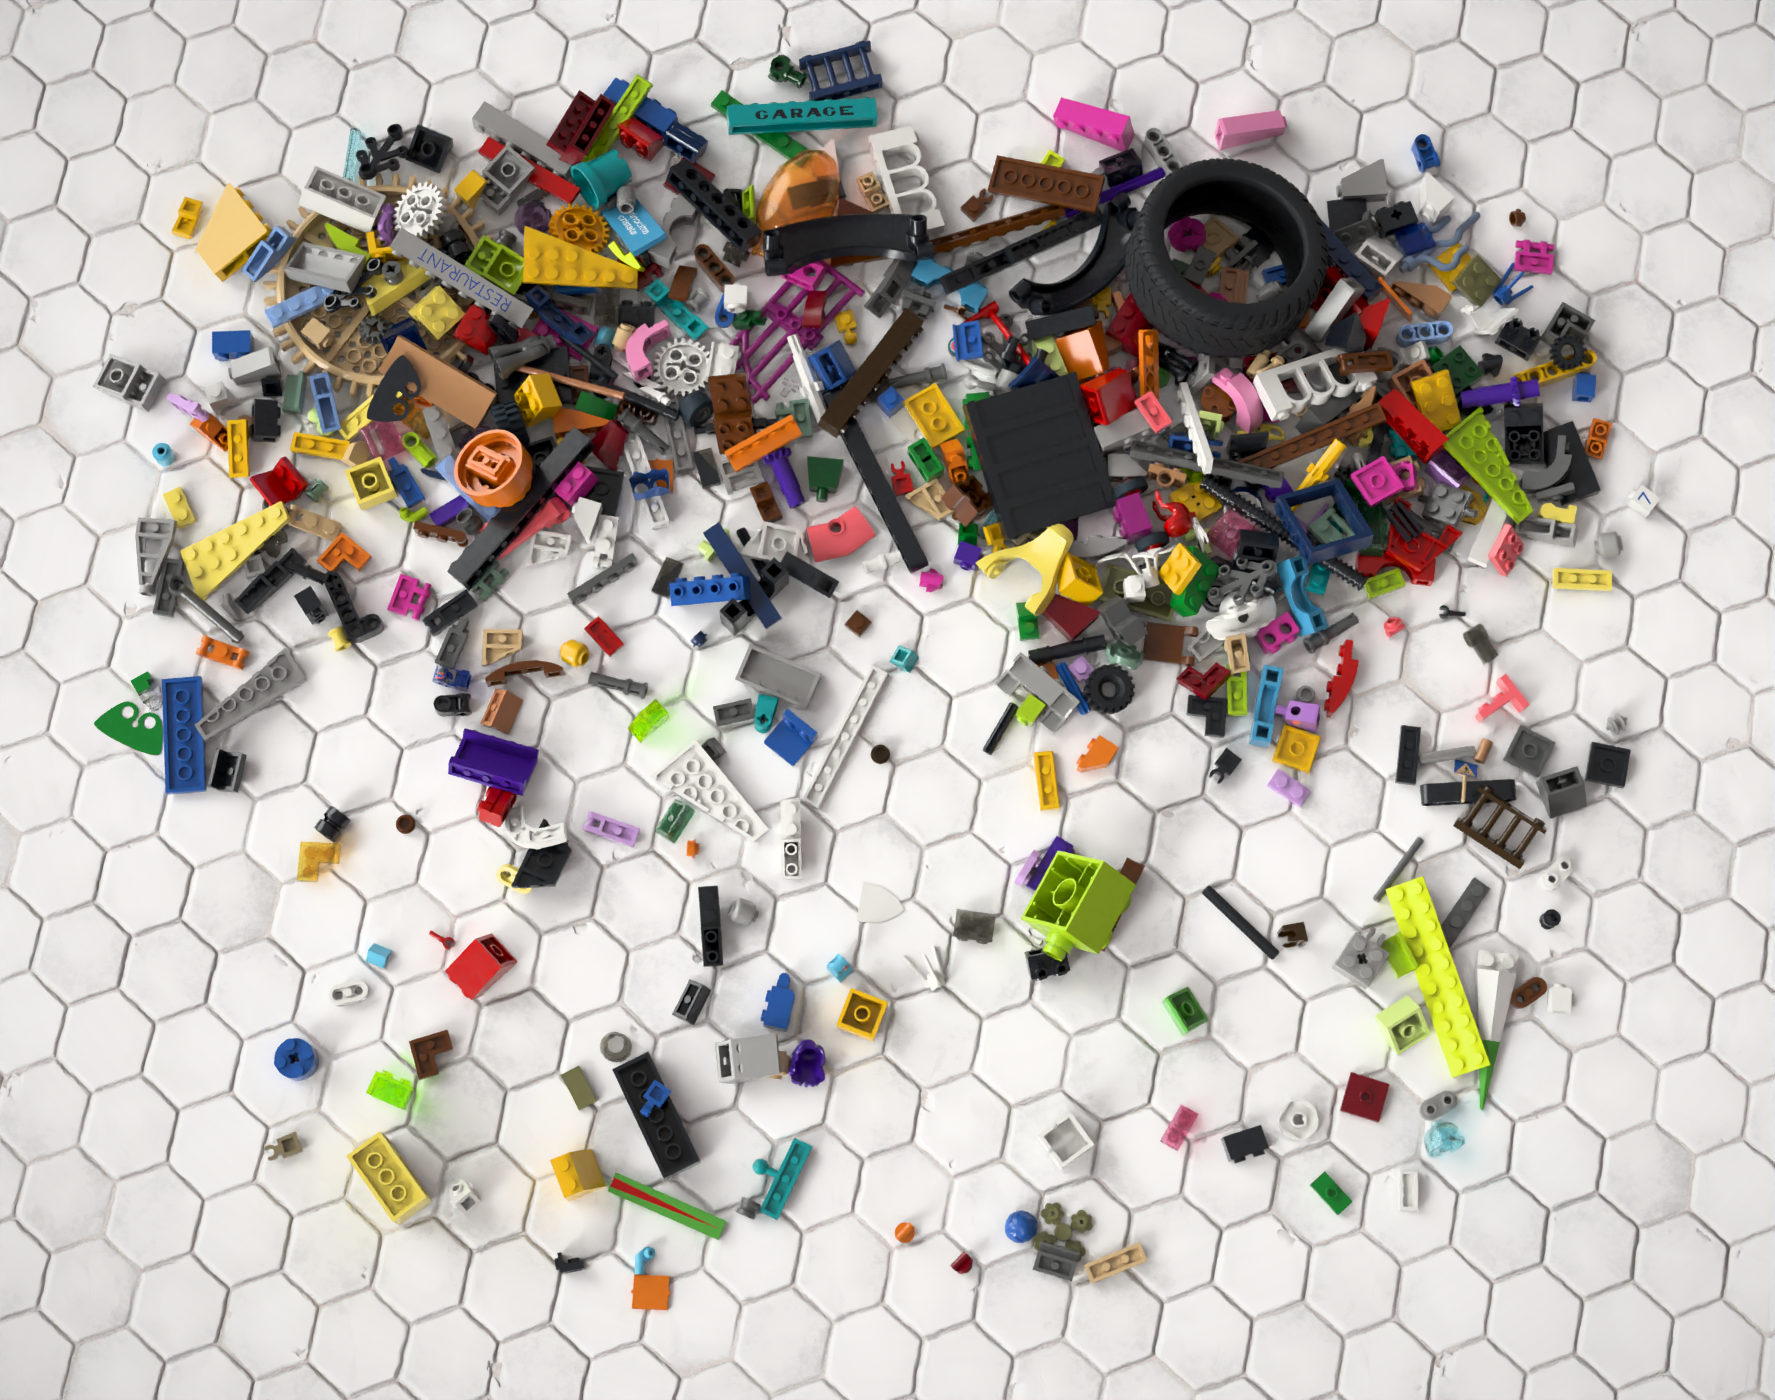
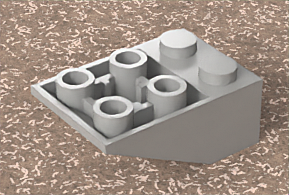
M777 1034L730 1039L715 1043L719 1083L736 1084L781 1074Z

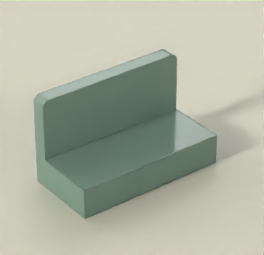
M299 371V375L287 374L282 408L283 413L303 414L307 377L304 371Z

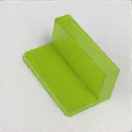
M1401 932L1384 940L1380 947L1390 953L1387 960L1397 979L1419 967Z

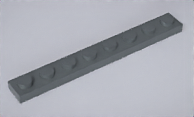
M1133 441L1130 457L1168 464L1176 468H1187L1195 472H1203L1201 466H1198L1197 453ZM1213 457L1212 471L1210 473L1214 476H1225L1233 480L1239 479L1252 484L1267 485L1271 488H1281L1284 476L1282 471Z

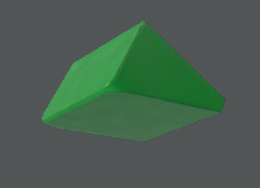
M959 522L958 545L960 541L977 546L978 524L973 523L965 527Z

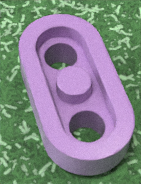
M1035 849L1033 850L1014 883L1019 886L1028 884L1032 877L1030 874L1032 868L1037 869L1042 861L1040 852Z

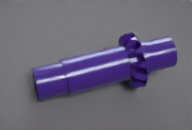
M1513 376L1510 378V383L1479 387L1473 390L1461 391L1460 394L1462 407L1469 408L1512 401L1515 406H1521L1520 400L1540 396L1538 379L1517 381V377Z
M783 446L765 456L762 460L765 465H771L781 491L785 495L790 509L805 504L806 501L788 458L792 454L791 448H784Z

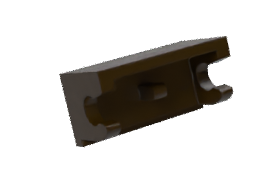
M1304 922L1283 925L1277 932L1278 937L1288 936L1287 941L1290 943L1283 944L1282 946L1285 948L1295 946L1300 948L1308 942Z

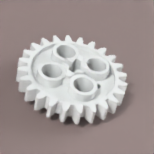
M425 182L424 185L419 183L418 187L413 185L412 191L407 189V195H401L403 200L397 201L399 207L394 208L397 211L393 215L396 219L393 222L396 225L394 229L399 232L402 227L421 240L422 237L427 239L429 233L434 235V229L439 230L438 223H443L441 218L446 216L443 211L448 209L445 206L448 201L444 199L446 195L442 193V190L432 183Z
M682 338L681 343L674 339V345L667 342V349L661 346L662 353H656L659 359H653L656 366L652 367L653 371L656 372L653 374L654 379H658L656 383L663 386L661 390L668 389V395L674 392L675 398L682 394L683 399L686 394H690L700 388L705 391L706 387L704 384H708L706 375L710 356L709 351L705 352V346L699 348L698 341L693 345L692 339L685 343L684 338ZM674 355L681 356L679 360L672 359ZM693 359L700 361L696 365L690 363ZM670 372L676 373V376L673 378H669L667 375ZM691 376L694 377L695 380L693 382H687L686 378Z

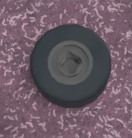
M697 390L687 395L678 409L680 416L691 427L703 425L714 413L712 399L702 390Z

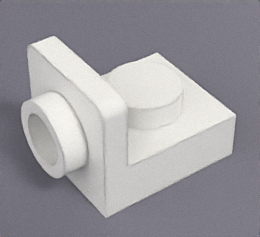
M1422 340L1407 348L1400 347L1397 349L1399 353L1398 358L1402 357L1403 366L1409 367L1422 359L1425 361L1430 359L1426 342Z

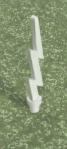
M616 356L612 357L614 362L630 371L627 362ZM630 372L622 374L624 377L636 382ZM647 378L637 382L645 386L638 388L639 391L657 399L659 403H663L665 406L671 404V400L665 392L657 391L662 389L663 386Z

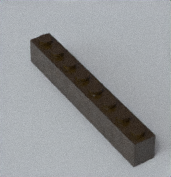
M905 308L822 415L818 423L819 427L835 438L840 433L844 435L850 426L848 425L850 420L854 421L860 413V407H865L870 401V394L878 391L882 385L880 381L883 378L887 379L891 374L892 369L890 368L894 364L898 365L903 357L901 354L904 350L908 352L913 345L912 340L914 337L918 338L924 330L922 328L923 319Z

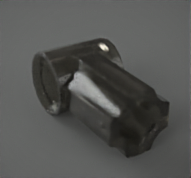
M1478 624L1462 634L1467 645L1470 648L1473 647L1483 664L1489 663L1499 656L1489 641L1488 633L1482 624Z

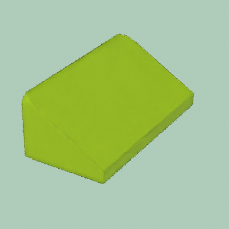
M751 185L742 193V210L756 225L754 185Z

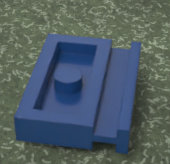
M980 321L960 323L961 325L953 324L952 329L957 362H960V360L967 361L984 358Z

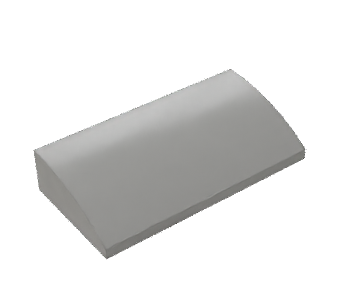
M302 242L284 267V270L291 280L352 293L362 274L366 256Z
M750 644L735 680L807 709L822 674Z

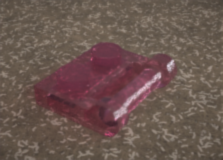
M374 421L358 428L359 433L363 435L371 452L372 460L380 456L382 460H385L406 450L394 422ZM372 429L375 430L385 452L383 454H379L369 432Z

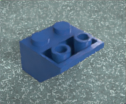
M840 339L808 356L818 380L823 383L824 391L837 387L856 373V369Z

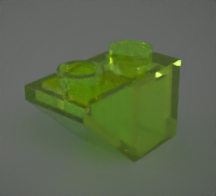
M654 699L637 715L627 729L641 743L670 718L669 713L657 699Z

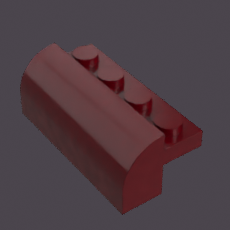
M579 90L546 145L561 155L559 160L568 164L580 163L587 155L616 104L602 94L596 100H593Z
M1130 293L1108 326L1106 335L1122 342V351L1139 359V330L1157 329L1144 317L1139 307H1137L1133 295Z

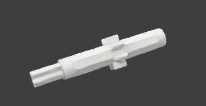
M798 334L788 336L787 339L793 353L795 366L803 384L800 392L802 397H808L815 419L819 423L820 418L827 410L821 393L825 388L822 381L817 382Z

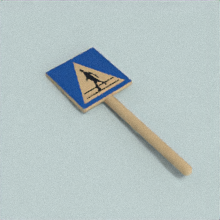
M1455 759L1453 774L1463 776L1461 802L1464 803L1467 777L1477 779L1478 765Z

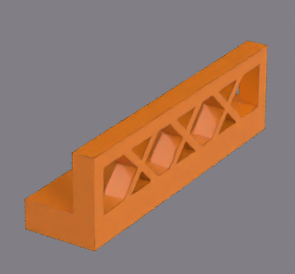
M1141 329L1139 330L1140 397L1152 391L1157 400L1159 399L1158 330Z
M791 414L724 451L737 473L798 439L803 434Z

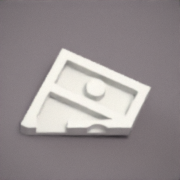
M542 530L538 531L532 536L526 565L530 567L568 556L572 536Z

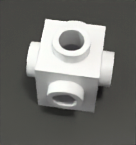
M463 1179L447 1191L451 1198L449 1203L455 1210L459 1208L465 1216L481 1204V1201L476 1196V1193H478L477 1189L472 1183L467 1185Z

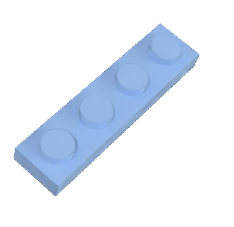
M316 285L264 310V314L274 329L323 306L324 299L328 295L333 294L334 289Z
M449 454L435 469L488 522L499 513L501 508L481 506L460 489L454 476L456 461Z

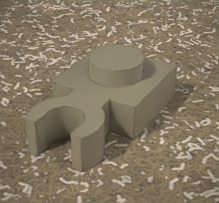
M297 1132L276 1139L278 1143L276 1146L267 1145L264 1147L265 1151L274 1150L273 1156L268 1157L269 1161L276 1160L279 1154H282V1157L285 1159L303 1152Z

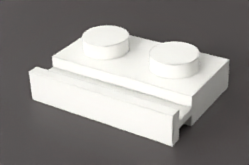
M712 342L706 380L710 376L735 374L739 346L722 343L715 344V342Z

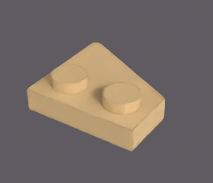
M937 478L905 495V499L939 521L955 512L954 510H949L941 500V497L946 492Z
M483 629L482 667L489 666L522 651L523 630Z

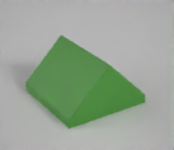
M1189 987L1167 996L1162 1001L1182 1036L1209 1021Z

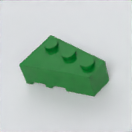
M1194 545L1187 548L1202 565L1181 595H1177L1172 591L1170 607L1183 618L1198 614L1220 568Z

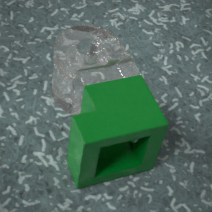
M147 671L132 679L131 683L143 704L149 710L157 711L162 707V698L153 690L151 683L155 680Z

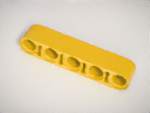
M1587 350L1584 351V354H1587L1585 358L1590 363L1583 362L1578 367L1563 370V368H1557L1558 365H1553L1554 361L1521 371L1511 377L1516 376L1517 381L1531 380L1530 376H1535L1538 379L1540 388L1575 376L1577 373L1589 371L1596 362L1597 357L1595 352ZM1571 354L1564 358L1571 359L1574 356V354ZM1547 370H1552L1555 375H1550Z

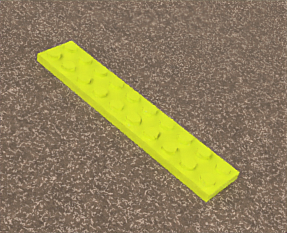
M1422 876L1386 889L1400 932L1419 966L1414 972L1452 1078L1490 1066L1491 1063L1424 877Z

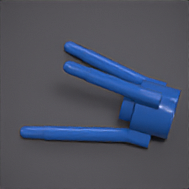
M1514 263L1510 265L1501 283L1494 290L1493 298L1500 305L1505 303L1509 305L1513 300L1534 287L1530 285L1511 296L1513 293L1511 288L1524 275V272H1520L1508 286H1503L1514 267Z

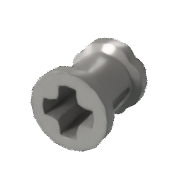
M700 287L696 289L697 292L686 302L695 312H699L700 307L705 301L711 299L709 294Z

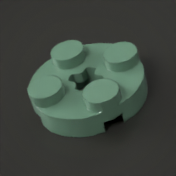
M1119 641L1112 645L1109 642L1105 651L1109 663L1121 664L1131 670H1137L1138 666L1143 663L1145 656L1142 650L1140 653L1136 650L1137 646L1133 644L1127 646Z

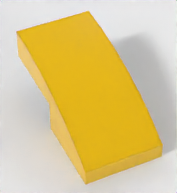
M184 197L178 210L179 216L172 229L173 235L191 239L202 210V201Z

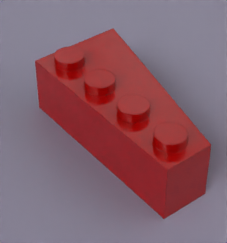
M1394 388L1378 401L1387 419L1386 422L1424 464L1428 463L1443 450L1449 438L1416 409L1401 392Z

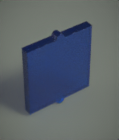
M1425 222L1394 231L1398 247H1401L1405 257L1434 248L1437 245L1432 237V232L1429 231Z

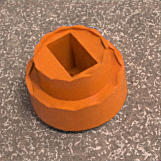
M489 430L477 435L463 447L455 462L454 476L460 489L475 503L485 507H510L522 500L531 488L533 462L529 452L514 434L506 430Z

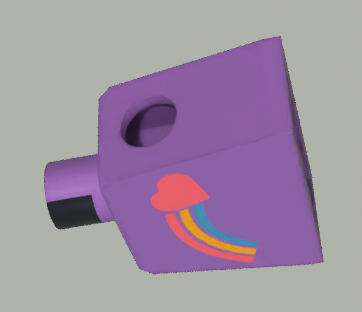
M1290 700L1288 707L1277 705L1275 716L1285 718L1286 725L1317 733L1321 716L1320 705Z

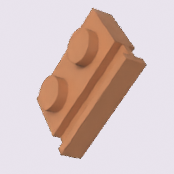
M1222 266L1219 294L1224 295L1227 302L1246 303L1249 270L1244 271L1238 268Z

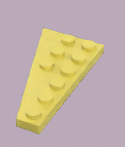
M282 501L180 550L195 592L204 601L207 600L206 597L210 593L216 591L227 577L230 578L251 558V555L257 549L264 546L266 540L272 535L274 536L291 520Z

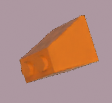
M1101 320L1097 321L1094 325L1066 331L1055 339L1068 374L1076 372L1079 383L1088 380L1090 376L1095 378L1097 373L1104 375V372L1110 368Z

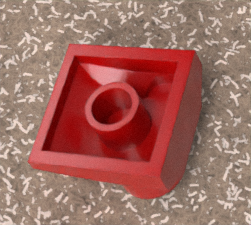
M472 304L459 323L453 338L487 356L489 354L488 348L494 345L498 337L486 324L491 314Z

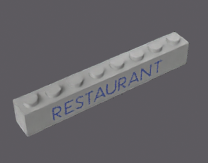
M402 227L390 245V248L393 249L392 254L400 259L403 256L409 259L408 263L417 269L419 266L426 270L425 274L433 279L437 276L443 280L441 284L451 289L454 287L458 289L459 292L457 294L463 298L468 299L471 297L475 300L474 304L482 309L487 307L492 310L491 315L499 314L503 316L515 330L518 327L521 329L524 327L534 310Z

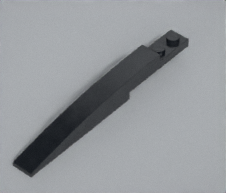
M1099 206L1096 214L1090 212L1080 213L1008 245L1002 250L945 274L939 278V281L946 295L952 294L1101 226L1103 214Z

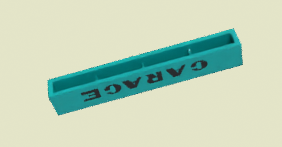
M868 97L861 99L845 98L842 100L826 99L824 101L807 100L805 102L789 101L787 103L770 102L768 104L752 103L750 105L733 104L727 106L726 114L728 135L876 127L878 119L876 99Z

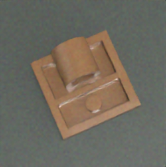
M1155 462L1149 465L1146 478L1156 481L1159 488L1166 490L1172 486L1178 488L1184 486L1187 474H1184V471L1181 469H1167L1164 464Z

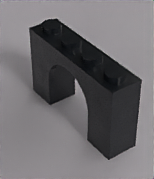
M775 557L761 570V578L759 580L761 587L770 600L789 584L788 570ZM734 598L719 611L721 624L734 636L756 616L747 600L737 602Z

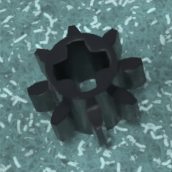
M1350 464L1344 468L1340 465L1338 468L1339 472H1335L1334 476L1345 485L1347 479L1344 474H1347V477L1351 479L1350 475L1357 468H1351Z

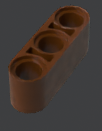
M700 244L695 248L696 263L719 291L724 294L725 285L722 282L728 280L731 282L729 285H733L735 283L733 274L708 245ZM701 253L707 254L705 258L699 257ZM712 267L719 268V270L715 272L711 271L710 269Z

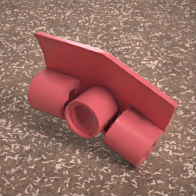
M856 506L840 517L830 520L828 523L806 528L815 563L847 556L876 536ZM838 526L841 528V531L835 533L831 531V528Z

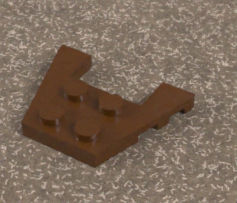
M843 198L839 199L837 215L874 213ZM865 255L831 258L830 265L833 268H837L838 266H851L860 262L868 263L888 259V257Z

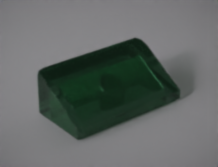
M675 799L654 832L675 844L694 815L695 810Z

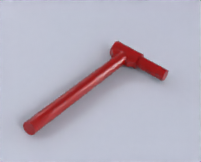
M995 300L964 321L965 323L991 318L1007 340L1009 335L1014 336L997 313L1000 308ZM1019 343L1016 352L1025 364L1028 365L1031 358Z

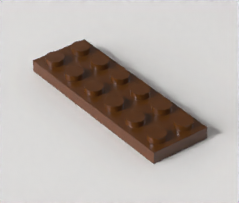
M997 155L988 192L1096 214L1105 176Z

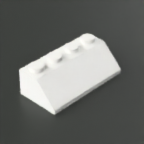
M315 166L303 188L299 205L367 233L372 231L386 196Z

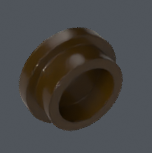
M876 745L871 750V759L877 764H884L890 758V751L884 745Z

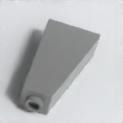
M1352 277L1341 278L1304 330L1308 334L1307 337L1314 343L1324 342L1330 326L1343 319L1366 289Z

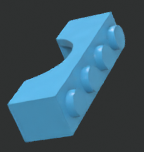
M934 259L921 260L911 274V282L921 287L926 286L928 290L934 285L941 284L939 278L953 270L948 266L943 267L937 264ZM974 283L958 290L961 297V306L966 307L974 314L978 313L988 297L989 290L981 283Z
M1299 555L1276 563L1295 623L1300 629V637L1328 628L1323 609L1313 605L1307 596L1305 580L1310 571L1304 557Z
M1264 665L1261 670L1249 738L1250 745L1268 748L1271 743L1275 707L1284 668Z

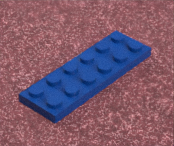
M202 677L162 679L165 792L167 795L207 792L205 741L195 727V724L204 717Z

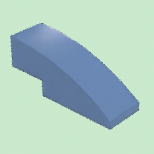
M275 226L266 241H260L241 271L251 280L257 282L280 261L297 238L284 227Z
M328 371L309 375L322 434L341 430Z

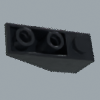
M786 551L780 562L788 570L790 576L828 598L831 597L839 583L837 579Z

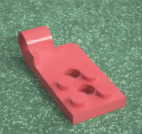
M560 497L550 499L500 555L498 561L544 527L549 529L554 524L566 521L570 517L571 512ZM488 522L482 526L478 533L484 530V528L488 525Z

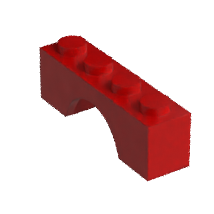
M1371 548L1359 550L1356 554L1355 569H1358L1359 573L1362 572L1363 576L1367 575L1368 578H1371L1383 568L1397 567L1408 575L1411 584L1431 586L1434 582L1436 559L1421 572H1418L1386 554V550L1376 552Z

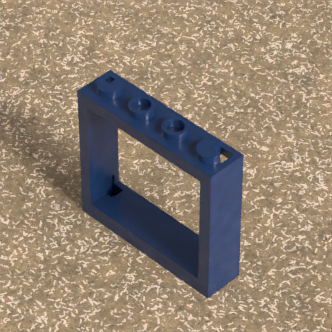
M1340 479L1277 496L1274 505L1276 515L1282 520L1284 529L1288 530L1292 542L1297 545L1300 555L1304 557L1308 565L1371 547L1374 534ZM1332 496L1355 535L1314 547L1290 507Z

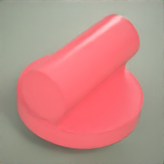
M1391 617L1384 623L1385 634L1388 638L1405 628L1402 619L1398 617Z

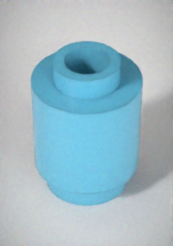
M158 443L153 447L152 455L159 465L166 467L173 464L175 453L168 444Z

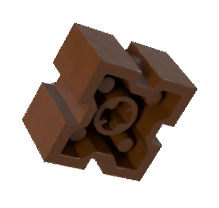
M974 475L966 478L963 482L961 480L954 483L941 497L945 506L949 510L955 511L952 514V518L958 520L965 527L973 524L976 520L979 521L986 518L994 509L989 492L985 493L982 489L983 485Z

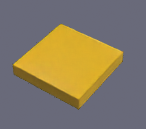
M1284 724L1272 762L1309 774L1321 736Z

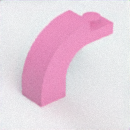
M666 320L656 323L650 328L646 324L641 325L633 332L627 342L626 359L630 373L636 382L653 374L651 363L646 357L648 350L655 344L672 336Z
M1226 367L1216 373L1212 378V382L1224 390L1232 398L1236 406L1237 416L1235 424L1246 433H1251L1262 426L1263 407L1252 383L1241 372L1235 375Z

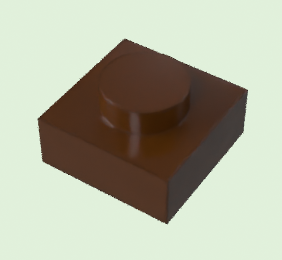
M856 610L845 623V627L860 638L872 624V621Z

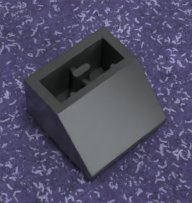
M1578 766L1541 777L1536 782L1550 819L1587 807L1585 784Z

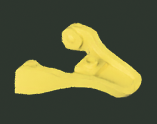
M1055 524L1031 542L1018 547L996 551L975 563L990 579L997 578L1004 570L1005 565L1015 558L1024 559L1037 569L1042 575L1041 591L1033 594L1027 600L1025 607L1035 616H1039L1045 611L1056 594L1057 575L1074 540L1073 534L1064 525Z

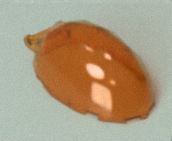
M808 149L800 151L779 166L762 191L756 210V226L764 232L765 230L791 223L833 216L838 203L840 182L835 160L824 150ZM763 233L758 245L752 248L751 255L753 256L758 255L764 258L763 249L760 248L763 245Z

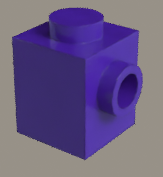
M1284 476L1281 488H1271L1260 484L1265 491L1266 499L1271 503H1276L1277 496L1293 492Z
M960 541L953 563L960 565V568L963 570L975 571L977 567L975 562L984 558V555H981L982 548Z

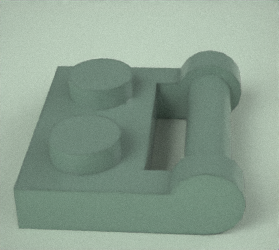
M1330 507L1322 516L1311 523L1307 529L1322 544L1355 535L1351 527L1336 513L1337 511L1333 507ZM1331 518L1348 536L1344 537L1328 520Z

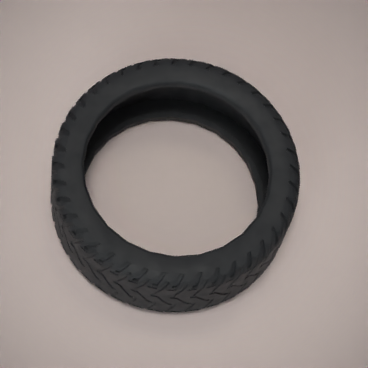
M1212 158L1190 163L1171 172L1152 189L1144 202L1128 240L1125 252V272L1131 295H1133L1137 307H1139L1148 322L1159 333L1164 334L1167 339L1198 354L1218 358H1241L1264 352L1279 345L1299 327L1326 276L1328 246L1325 231L1316 210L1294 184L1288 182L1286 178L1276 174L1273 170L1271 171L1266 167L1263 168L1256 163H1249L1240 159L1234 160L1232 158ZM1202 214L1223 215L1242 221L1265 237L1279 255L1286 273L1287 289L1282 294L1266 301L1249 304L1227 302L1211 297L1195 288L1179 273L1170 259L1165 244L1164 230L1172 223L1181 219Z

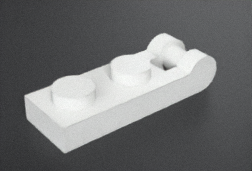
M600 514L592 568L604 567L607 569L613 565L620 517ZM601 554H607V560L600 559Z

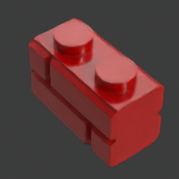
M489 786L485 801L481 800L478 805L479 819L501 827L517 800V794Z

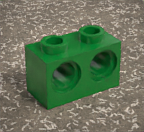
M924 437L908 446L907 454L926 483L944 475L943 465Z

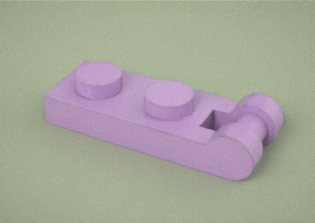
M170 393L166 397L179 411L201 422L207 421L210 417V413L202 409L197 401L187 400L181 394L176 396Z
M592 811L588 812V821L584 824L583 831L634 848L640 828ZM595 821L600 822L599 828L594 827Z

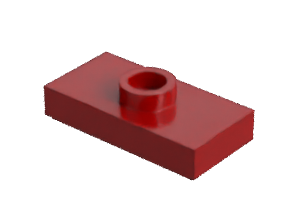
M599 616L584 628L609 657L624 646V643Z

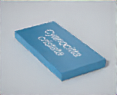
M637 198L635 209L630 214L621 213L617 208V204L612 209L606 208L601 211L604 219L635 257L667 239L665 232Z

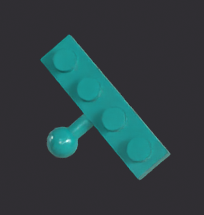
M794 1138L779 1170L769 1167L764 1159L754 1161L752 1168L756 1174H767L775 1178L759 1212L778 1220L812 1149L811 1145Z

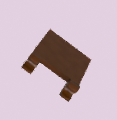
M1147 622L1146 631L1148 634L1145 635L1143 648L1145 656L1143 660L1194 666L1195 657L1182 656L1184 635L1197 637L1199 633L1198 627Z

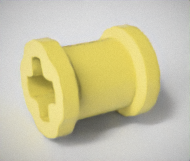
M337 627L328 633V636L332 638L335 644L334 649L336 652L346 650L352 645L344 634V627Z

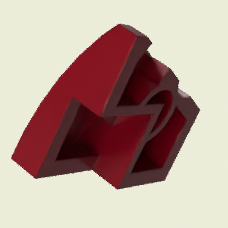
M611 419L591 440L596 446L592 453L607 468L617 471L619 468L617 467L619 457L623 456L624 444L627 442L630 433L617 419Z

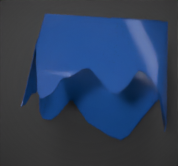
M666 468L662 470L653 469L646 474L634 471L631 478H629L635 501L670 494L669 473ZM657 480H664L667 488L660 486L654 488L653 485ZM638 484H645L648 487V491L640 494L635 492V487Z

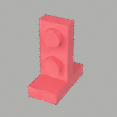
M1507 674L1500 677L1496 682L1503 692L1493 697L1494 702L1490 705L1486 702L1477 709L1479 713L1475 717L1479 722H1482L1509 701H1511L1519 713L1530 705Z

